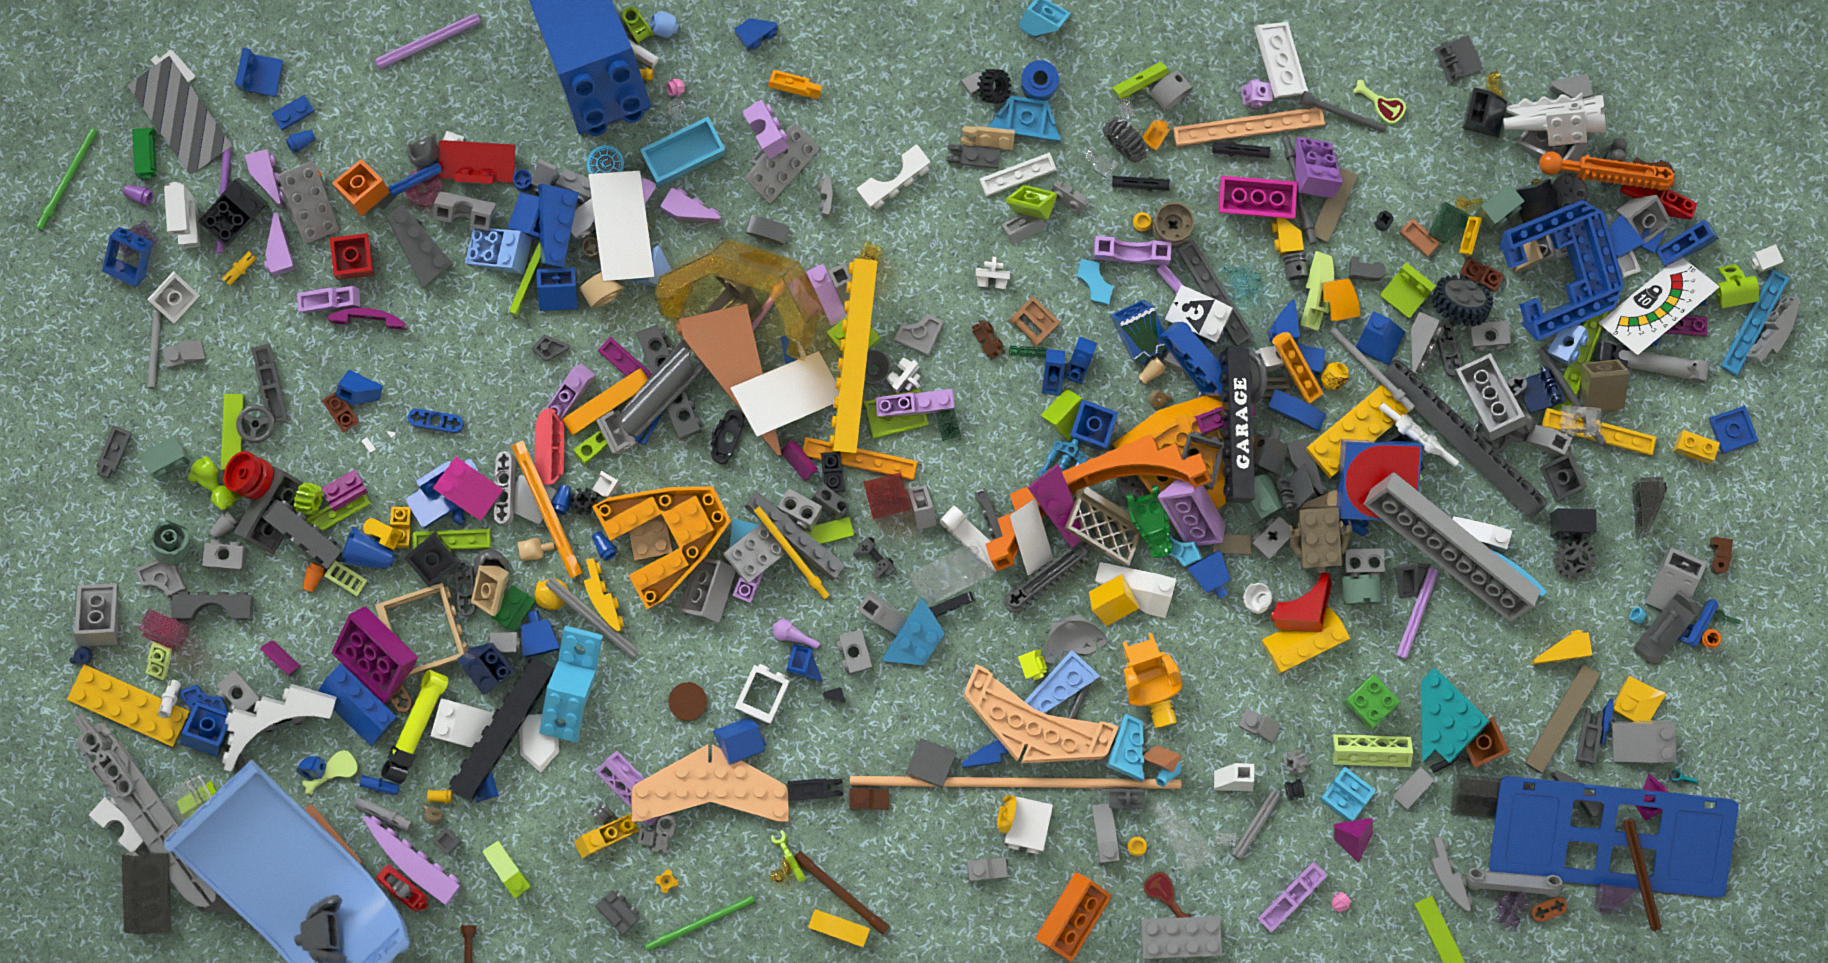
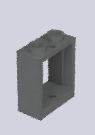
M1193 431V434L1189 433L1182 453L1183 460L1187 457L1191 441L1219 449L1211 475L1212 481L1203 485L1204 488L1212 490L1222 460L1224 443L1220 438L1212 437L1209 439L1204 437L1203 433Z

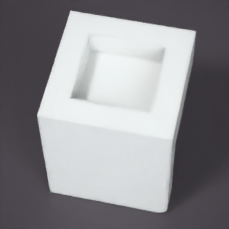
M601 471L599 474L600 478L592 490L607 499L613 495L619 482Z

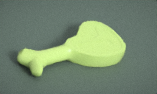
M339 751L328 761L321 779L302 781V785L306 788L305 793L312 795L316 787L335 777H353L358 771L356 759L349 751Z

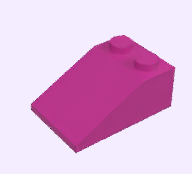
M457 456L454 457L433 486V489L480 521L503 491L501 487Z

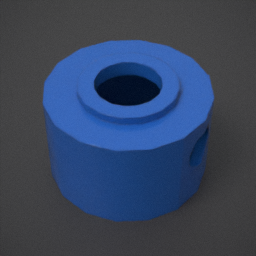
M1036 60L1029 63L1024 68L1021 76L1023 94L1027 98L1047 101L1055 95L1059 84L1057 69L1051 63L1044 60ZM1036 72H1044L1047 75L1048 80L1045 84L1038 85L1034 82L1033 76Z

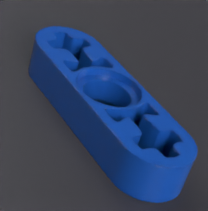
M413 409L408 414V421L414 427L450 433H459L464 427L462 418L454 414L423 409ZM416 413H419L420 417L426 418L425 414H429L427 417V425H424V420H418L417 423H415V420L412 419V416H416ZM439 416L441 418L440 425H431V418ZM444 417H448L447 422H454V419H457L460 425L453 429L452 425L446 424V428H443L445 424Z

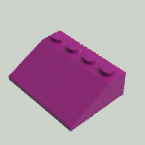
M366 606L348 615L331 652L383 704L389 701L413 670L418 656Z

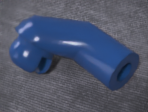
M458 507L452 512V520L457 525L463 524L466 520L463 516L464 509Z

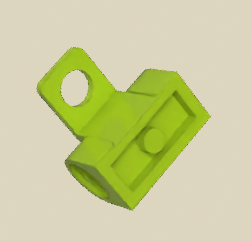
M1737 264L1719 267V272L1725 278V281L1716 283L1719 286L1716 290V301L1722 309L1759 301V285L1755 276L1745 277ZM1729 269L1735 270L1734 272H1726Z

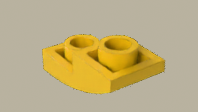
M391 507L390 526L402 532L395 548L409 549L410 507Z

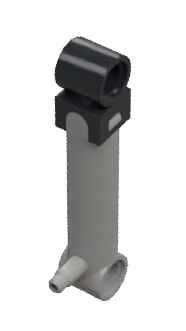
M1608 342L1596 343L1593 362L1619 359L1628 368L1686 378L1689 381L1705 383L1707 381L1709 362L1687 360L1645 351L1637 355L1624 345L1617 344L1615 346Z

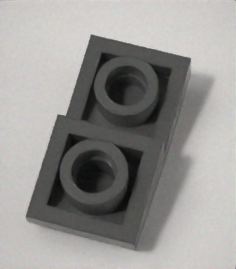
M751 215L745 233L760 240L768 239L783 245L786 241L789 226L767 218Z

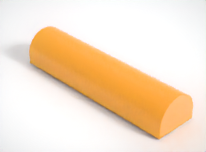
M1288 332L1277 335L1272 340V343L1304 401L1310 404L1324 393L1292 335Z

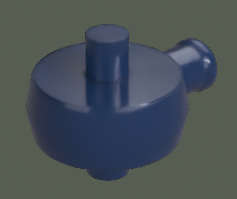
M79 647L75 650L74 657L70 658L69 661L71 664L77 662L80 665H86L92 660L93 655L88 647Z

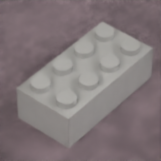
M1491 353L1456 369L1457 379L1490 441L1526 425L1525 416Z
M1220 916L1139 919L1141 959L1222 956Z

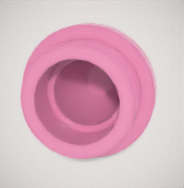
M673 78L670 82L666 83L669 96L679 97L685 91V84L682 80Z
M1341 891L1335 894L1332 899V907L1338 912L1349 909V905L1352 903L1350 898Z

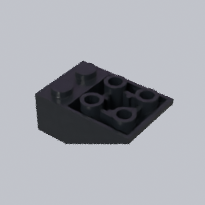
M237 178L198 222L228 247L258 216L268 202L241 178Z

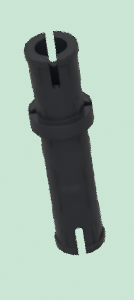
M1213 141L1212 153L1229 154L1232 157L1233 155L1269 159L1270 147L1235 144L1233 141H1230V143Z
M1115 175L1112 178V187L1169 191L1170 179H1154L1152 176H1149V178Z

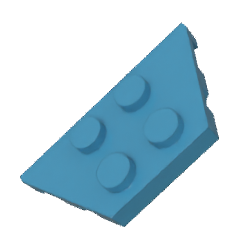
M1011 95L993 122L988 126L991 128L1014 130L1017 136L1060 142V135L1058 134L1048 101Z
M921 597L883 655V661L925 665L944 636V629L938 623L936 616L930 610L923 597Z

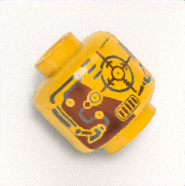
M1331 362L1321 373L1322 384L1328 390H1340L1349 379L1348 368L1340 362Z

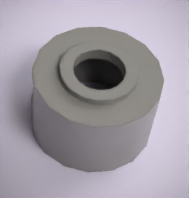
M1176 70L1164 77L1152 89L1150 95L1162 110L1166 112L1182 101L1193 90V86L1180 70Z

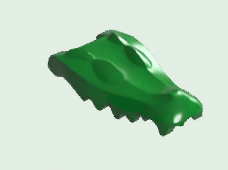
M1158 485L1152 486V494L1134 499L1132 494H1128L1126 497L1129 514L1134 526L1147 543L1151 555L1154 558H1161L1169 555L1173 548L1169 537V516L1158 499V495L1161 492Z

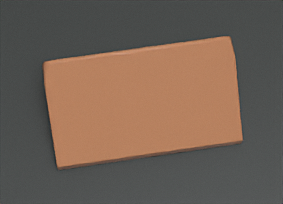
M1157 745L1142 755L1146 762L1172 773L1182 757L1178 753Z

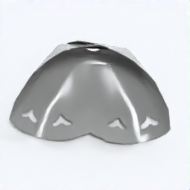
M1080 614L1069 616L1051 624L1044 661L1055 663V656L1058 655L1060 663L1071 650L1076 654L1095 652L1097 650L1096 644L1101 648L1108 642V639L1102 630ZM1097 637L1100 638V639H1103V640H1099V642L1096 643ZM1086 643L1091 646V647L1086 646L1085 648H1083V646H1084ZM1063 651L1068 652V654L1061 656Z

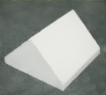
M173 271L147 300L172 323H175L200 295Z

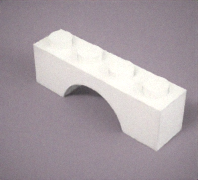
M917 144L902 155L903 168L897 178L888 182H880L870 178L856 189L857 195L869 210L880 208L886 198L895 197L901 187H908L915 181L913 178L917 175L923 176L930 170L928 167H930L931 162Z

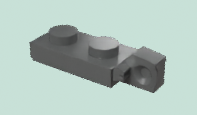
M983 488L976 491V501L984 505V508L981 509L984 519H989L991 524L988 527L991 537H996V539L1002 537L999 522L986 489Z

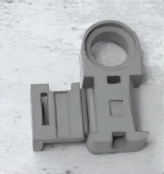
M671 814L659 816L656 831L655 829L647 830L644 824L641 823L638 843L649 846L653 844L652 849L659 852V849H661L663 853H669L671 848L668 846L670 835L673 836L675 828L674 816ZM667 819L671 821L672 825L664 827L661 825V821Z

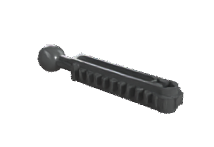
M1109 522L1112 532H1118L1117 524ZM1105 524L1098 526L1102 537L1108 535ZM1096 533L1091 537L1092 539H1097ZM1119 534L1114 535L1115 540L1118 538ZM1109 537L1103 539L1105 544L1111 543ZM1086 541L1083 544L1079 542L1073 548L1071 547V549L1066 547L1065 553L1060 552L1058 559L1053 557V562H1047L1046 568L1041 566V572L1035 571L1034 577L1028 576L1029 581L1023 580V585H1016L1017 590L1015 591L1011 589L1005 595V607H1007L1010 613L1019 614L1020 611L1026 609V604L1032 605L1031 600L1037 601L1038 595L1044 596L1043 591L1047 590L1049 592L1051 585L1056 587V581L1062 582L1063 576L1068 578V572L1074 573L1075 567L1081 568V562L1086 565L1087 558L1089 557L1088 553L1094 550L1095 547ZM1012 599L1019 600V604L1012 603Z

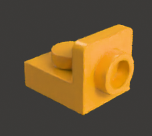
M1155 119L1142 138L1148 146L1157 151L1171 130L1168 127L1169 124L1161 119Z

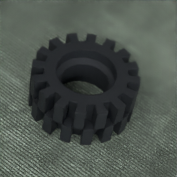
M986 69L981 73L982 76L978 78L981 80L977 82V85L980 86L977 92H981L979 97L986 103H1004L1005 99L1009 97L1007 93H1011L1009 87H1012V84H1009L1011 79L1008 77V73L1001 69Z

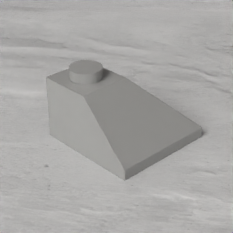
M1657 195L1631 199L1616 210L1619 216L1623 215L1640 237L1645 228H1650L1649 235L1643 239L1645 243L1672 224Z

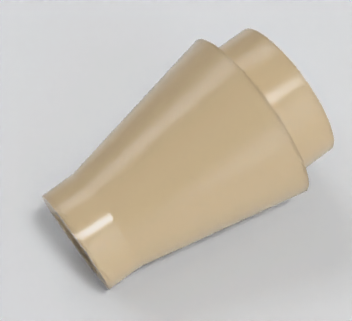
M1156 357L1154 360L1151 359L1138 378L1146 385L1162 375L1166 367Z

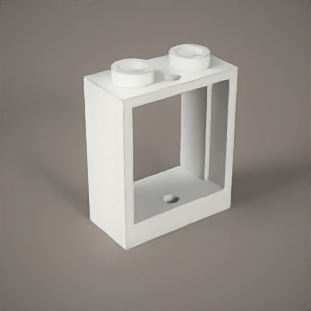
M759 664L758 667L754 665L735 709L771 725L790 681L787 680L788 676L777 672L775 675L769 672L770 668ZM756 673L783 684L769 714L743 703Z

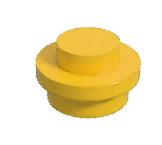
M1144 212L1136 214L1133 219V226L1141 232L1147 231L1152 225L1151 217Z
M1133 837L1128 842L1127 848L1131 855L1141 856L1147 850V843L1141 837Z

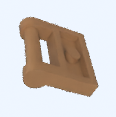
M1034 296L1009 320L1010 323L1015 324L1033 341L1032 344L1035 347L1060 324V321ZM1022 315L1042 332L1039 336L1020 319Z

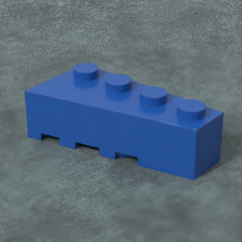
M539 184L538 205L540 213L541 264L563 268L579 192Z

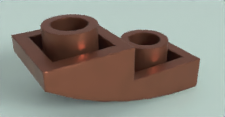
M1471 257L1466 259L1459 272V275L1467 279L1471 278L1473 282L1477 281L1480 283L1479 285L1496 292L1504 274L1494 268L1484 266Z
M336 392L322 400L343 433L359 423L347 402L336 397Z

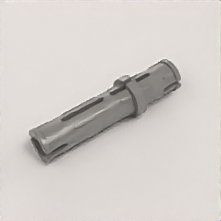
M361 796L358 797L354 806L386 821L390 826H397L407 832L413 823V820L401 816L397 811L388 810Z

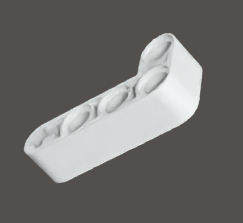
M953 505L940 519V524L944 528L947 527L949 533L958 541L961 540V543L970 552L975 553V556L995 573L996 569L990 561L985 545L990 540L966 519V516Z

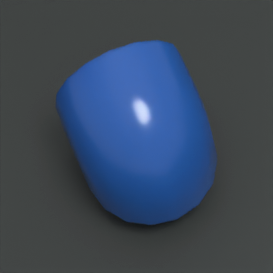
M310 756L300 762L296 771L305 778L318 780L323 776L326 763L319 756Z

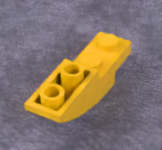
M594 558L587 559L586 562L591 579L583 580L587 593L604 621L618 633H621V627H624L622 616H618L616 609L619 608L617 597L613 598L611 593L604 595L603 592H607L604 580L600 581L599 574L602 573L600 563H595Z

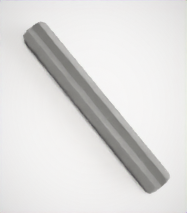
M1274 790L1270 792L1232 852L1233 856L1238 859L1243 857L1280 799L1281 795Z

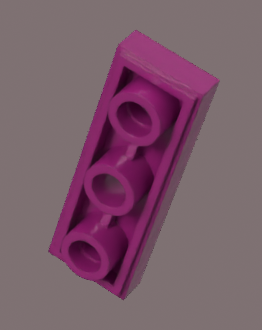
M1685 315L1678 321L1681 323V327L1675 324L1664 334L1706 337L1708 317Z

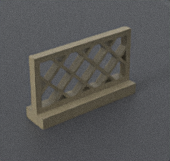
M1088 487L1077 490L1074 495L1076 500L1065 529L1123 565H1130L1141 534L1134 526L1129 512ZM1081 503L1086 505L1088 513H1081L1079 507ZM1098 512L1101 514L1104 522L1097 524L1094 513ZM1089 515L1093 526L1086 527L1083 517ZM1074 519H1079L1082 529L1078 530L1072 526ZM1109 522L1116 523L1119 531L1113 533ZM1105 524L1108 535L1102 537L1098 526ZM1094 528L1097 539L1090 537L1088 529ZM1126 531L1134 534L1132 542L1128 543L1125 535ZM1120 534L1123 545L1117 546L1114 535ZM1109 537L1113 548H1107L1103 539ZM1125 547L1127 552L1126 558L1120 555L1118 548Z

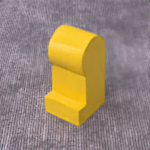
M373 518L366 520L363 525V530L367 535L381 538L379 543L393 550L402 535V532Z

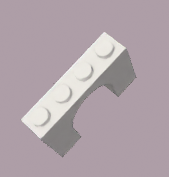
M172 182L169 186H164L167 232L171 236L178 235V245L181 248L201 247L197 200L185 185L180 182Z

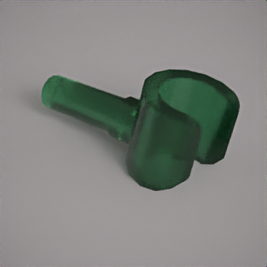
M1722 610L1715 612L1722 615V619L1714 618V621L1717 623L1729 621L1740 624V619L1726 616Z

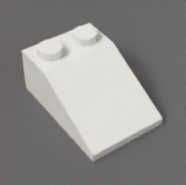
M441 699L431 737L472 748L475 742L479 743L483 737L481 735L483 729L492 723L494 713Z

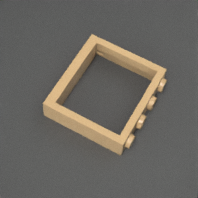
M443 583L375 605L379 619L393 632L387 613L388 609L437 593L441 595L459 654L414 668L406 678L457 662V658L468 651L466 642H462L460 637L463 634L460 623L456 624L454 618L457 616L455 606L450 605L448 599L452 597L449 587H445Z

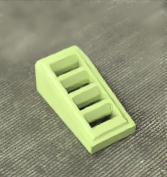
M336 560L331 563L324 574L325 577L355 596L359 595L368 581ZM337 566L340 567L334 577L331 576ZM343 570H345L346 574L340 582L338 578ZM351 574L353 575V578L347 586L344 583ZM356 579H359L360 582L354 590L351 589Z

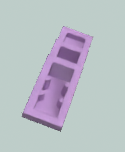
M1313 861L1257 919L1272 932L1328 874Z

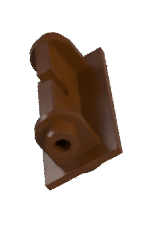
M979 320V324L977 323L972 326V332L978 342L986 340V343L981 347L987 357H990L992 360L998 356L997 353H1005L1002 341L995 337L993 333L994 328L988 321Z

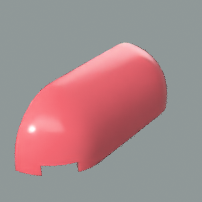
M551 408L544 409L539 414L535 425V468L543 485L554 484L563 475L564 423L563 420L560 421L555 413L556 411Z

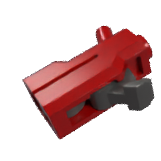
M386 865L377 875L376 880L415 913L428 907V897L393 866Z

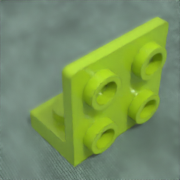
M1406 262L1382 291L1380 297L1409 319L1436 285Z

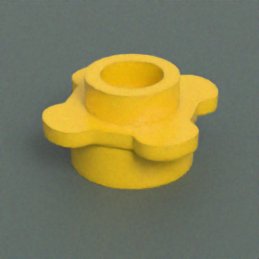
M665 870L664 874L655 878V882L660 885L663 893H668L670 888L678 885V880L674 879L671 870Z

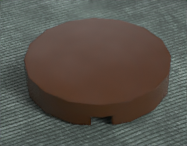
M691 682L680 683L670 692L668 699L669 708L678 719L692 721L704 713L707 706V697L703 689L697 684Z

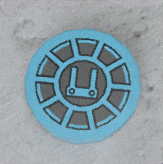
M602 145L596 147L587 158L589 174L623 172L625 162L623 155L613 146Z

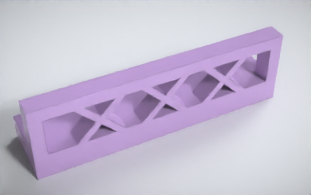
M616 751L604 761L596 773L631 808L632 788L645 778ZM606 766L612 772V776H608L603 771ZM618 782H622L626 790H622ZM659 817L644 822L651 827Z

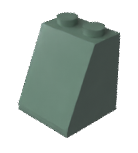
M1269 473L1254 478L1255 499L1248 504L1243 503L1256 525L1284 509L1278 487Z

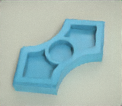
M1081 258L1076 278L1081 279L1087 284L1090 290V301L1109 305L1113 286L1106 283L1101 277L1099 271L1100 263Z
M1170 532L1169 537L1173 551L1167 556L1177 558L1184 567L1203 559L1195 541L1188 543L1180 542Z

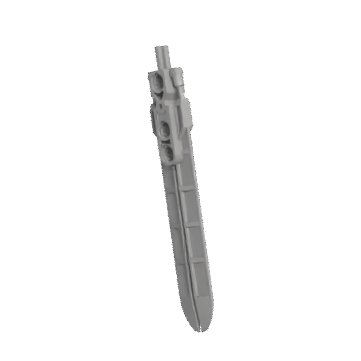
M83 713L76 716L73 721L83 733L78 738L76 746L80 749L82 755L86 756L90 770L98 781L105 786L182 896L194 905L201 907L210 906L200 888L212 903L216 900V892L182 860L180 861V858L172 851L169 853L164 848V840L180 826L137 768L132 756L124 745L111 735L112 732L105 723H98L92 726ZM94 736H95V738H96V743H95V744H94V742H93ZM90 755H96L97 760L93 762ZM116 767L118 768V774H117V775H116V773H115ZM127 782L129 784V790H127L126 788Z

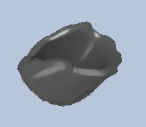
M436 134L416 141L414 144H408V157L416 167L426 168L434 164L439 158Z

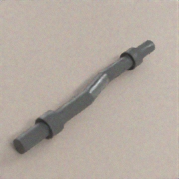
M1289 136L1282 137L1285 148L1284 154L1286 160L1289 161L1294 181L1296 182V151L1292 148ZM1297 187L1296 200L1303 221L1302 228L1307 234L1309 244L1313 245L1317 243L1313 231V221L1309 218L1304 202V194L1299 193Z

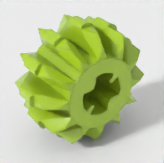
M309 482L299 485L294 498L296 511L308 516L318 513L323 501L321 487Z

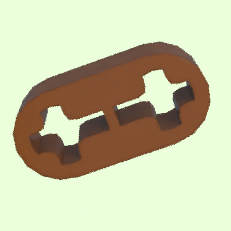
M1556 897L1532 907L1531 917L1537 922H1543L1566 912L1567 902L1561 897ZM1556 900L1558 903H1562L1563 905L1562 907H1560V912L1558 909H1550V907L1556 905ZM1538 907L1540 910L1547 909L1548 911L1542 914V919L1540 916L1535 915V913L1538 912Z

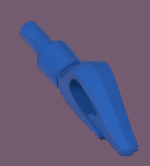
M1612 698L1609 699L1602 710L1601 744H1605L1606 735L1610 729L1614 708V699Z

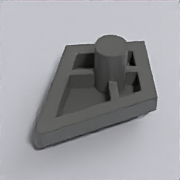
M544 334L531 349L542 359L548 361L571 346Z

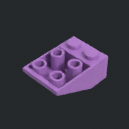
M1297 137L1296 182L1299 193L1328 198L1335 197L1343 182L1331 142Z

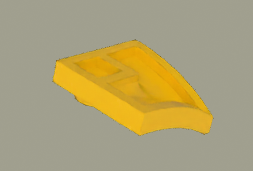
M1628 676L1613 704V712L1630 722L1650 721L1666 693L1648 686L1632 676Z

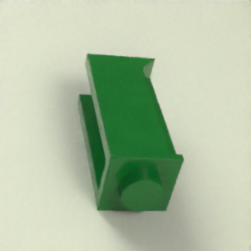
M154 127L132 129L134 172L141 180H151L152 177L157 176L155 172L157 168L154 138L157 131Z

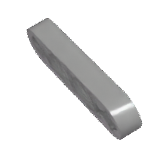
M502 451L497 455L495 462V484L501 487L503 491L494 502V519L502 526H507L514 518L515 457L507 451ZM507 457L509 460L506 461L505 464L502 463V461L506 460ZM506 474L509 475L508 482L502 484V476ZM508 493L507 501L501 502L502 494ZM504 513H506L507 516L501 519V516H503Z

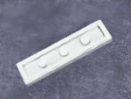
M1047 153L980 178L979 181L985 196L988 197L1055 172L1057 169L1051 154Z

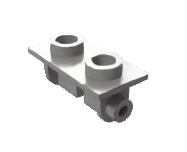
M1057 180L1051 189L1052 192H1057L1056 201L1063 203L1070 210L1081 215L1089 203L1087 196L1078 191H1075L1073 195L1070 194L1073 188L1063 181L1059 182Z

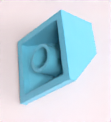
M1034 0L1026 9L1018 27L1025 33L1033 36L1058 31L1071 13L1049 0Z

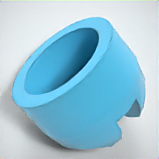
M1636 607L1630 612L1629 618L1634 623L1641 624L1645 622L1647 615L1642 608Z

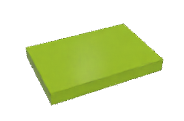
M918 388V389H914V390H910V391H906V392H902V393H898V394H894V395L906 394V393H914V394H917V393H921V392H920V388ZM876 399L864 402L873 439L929 426L926 414L877 417Z

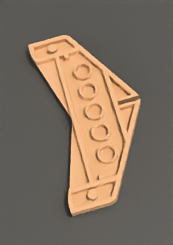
M976 664L964 691V698L1016 761H1018L1023 747H1026L1027 750L1021 763L1095 760L1106 757L1118 726L1106 722L1094 723L1051 716L1033 709L992 677L993 674L986 668Z
M713 744L711 745V763H708V745L635 784L631 791V822H643L708 802L765 817L776 822H788V788L786 785L743 761L729 765L722 750Z

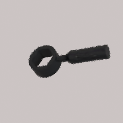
M1459 754L1452 763L1445 759L1430 766V768L1435 773L1453 765L1456 760L1468 763L1471 759L1465 760Z

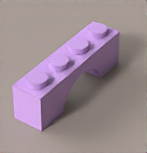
M1095 236L1093 260L1153 265L1165 264L1169 266L1172 242L1152 240L1144 243L1121 241L1115 237Z

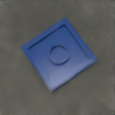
M1745 406L1708 418L1715 438L1720 443L1719 448L1722 454L1758 442Z

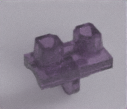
M1510 891L1509 895L1505 894L1502 900L1496 898L1495 902L1499 904L1496 911L1499 914L1495 921L1506 926L1517 927L1520 918L1515 916L1518 909L1525 911L1529 905V902L1524 898L1525 895L1521 892Z

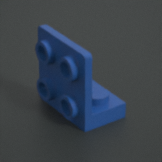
M243 48L235 85L238 90L275 97L284 62L282 59L253 54L251 49Z

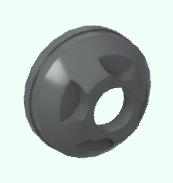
M868 350L864 382L870 385L880 384L889 376L891 369L890 361L881 351ZM872 364H876L879 367V372L876 375H871L868 372V367Z

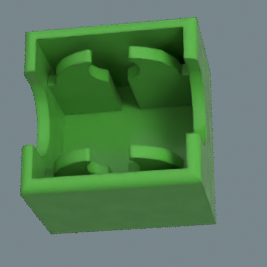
M1372 674L1342 703L1349 710H1352L1362 720V724L1370 731L1401 701L1375 674Z

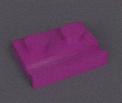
M355 469L321 488L334 512L368 493Z

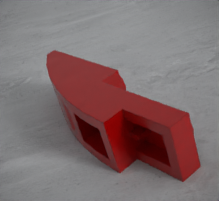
M1623 184L1619 192L1633 199L1657 195L1668 216L1691 220L1698 204L1670 189L1665 191Z

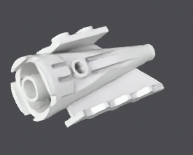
M1581 92L1576 98H1569L1563 94L1556 100H1550L1544 96L1537 102L1523 99L1518 104L1506 107V111L1514 115V117L1504 118L1505 130L1547 131L1549 146L1587 142V132H1606L1603 95L1583 99Z

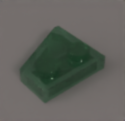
M1443 202L1428 236L1445 244L1466 228L1468 218L1471 215L1447 202Z

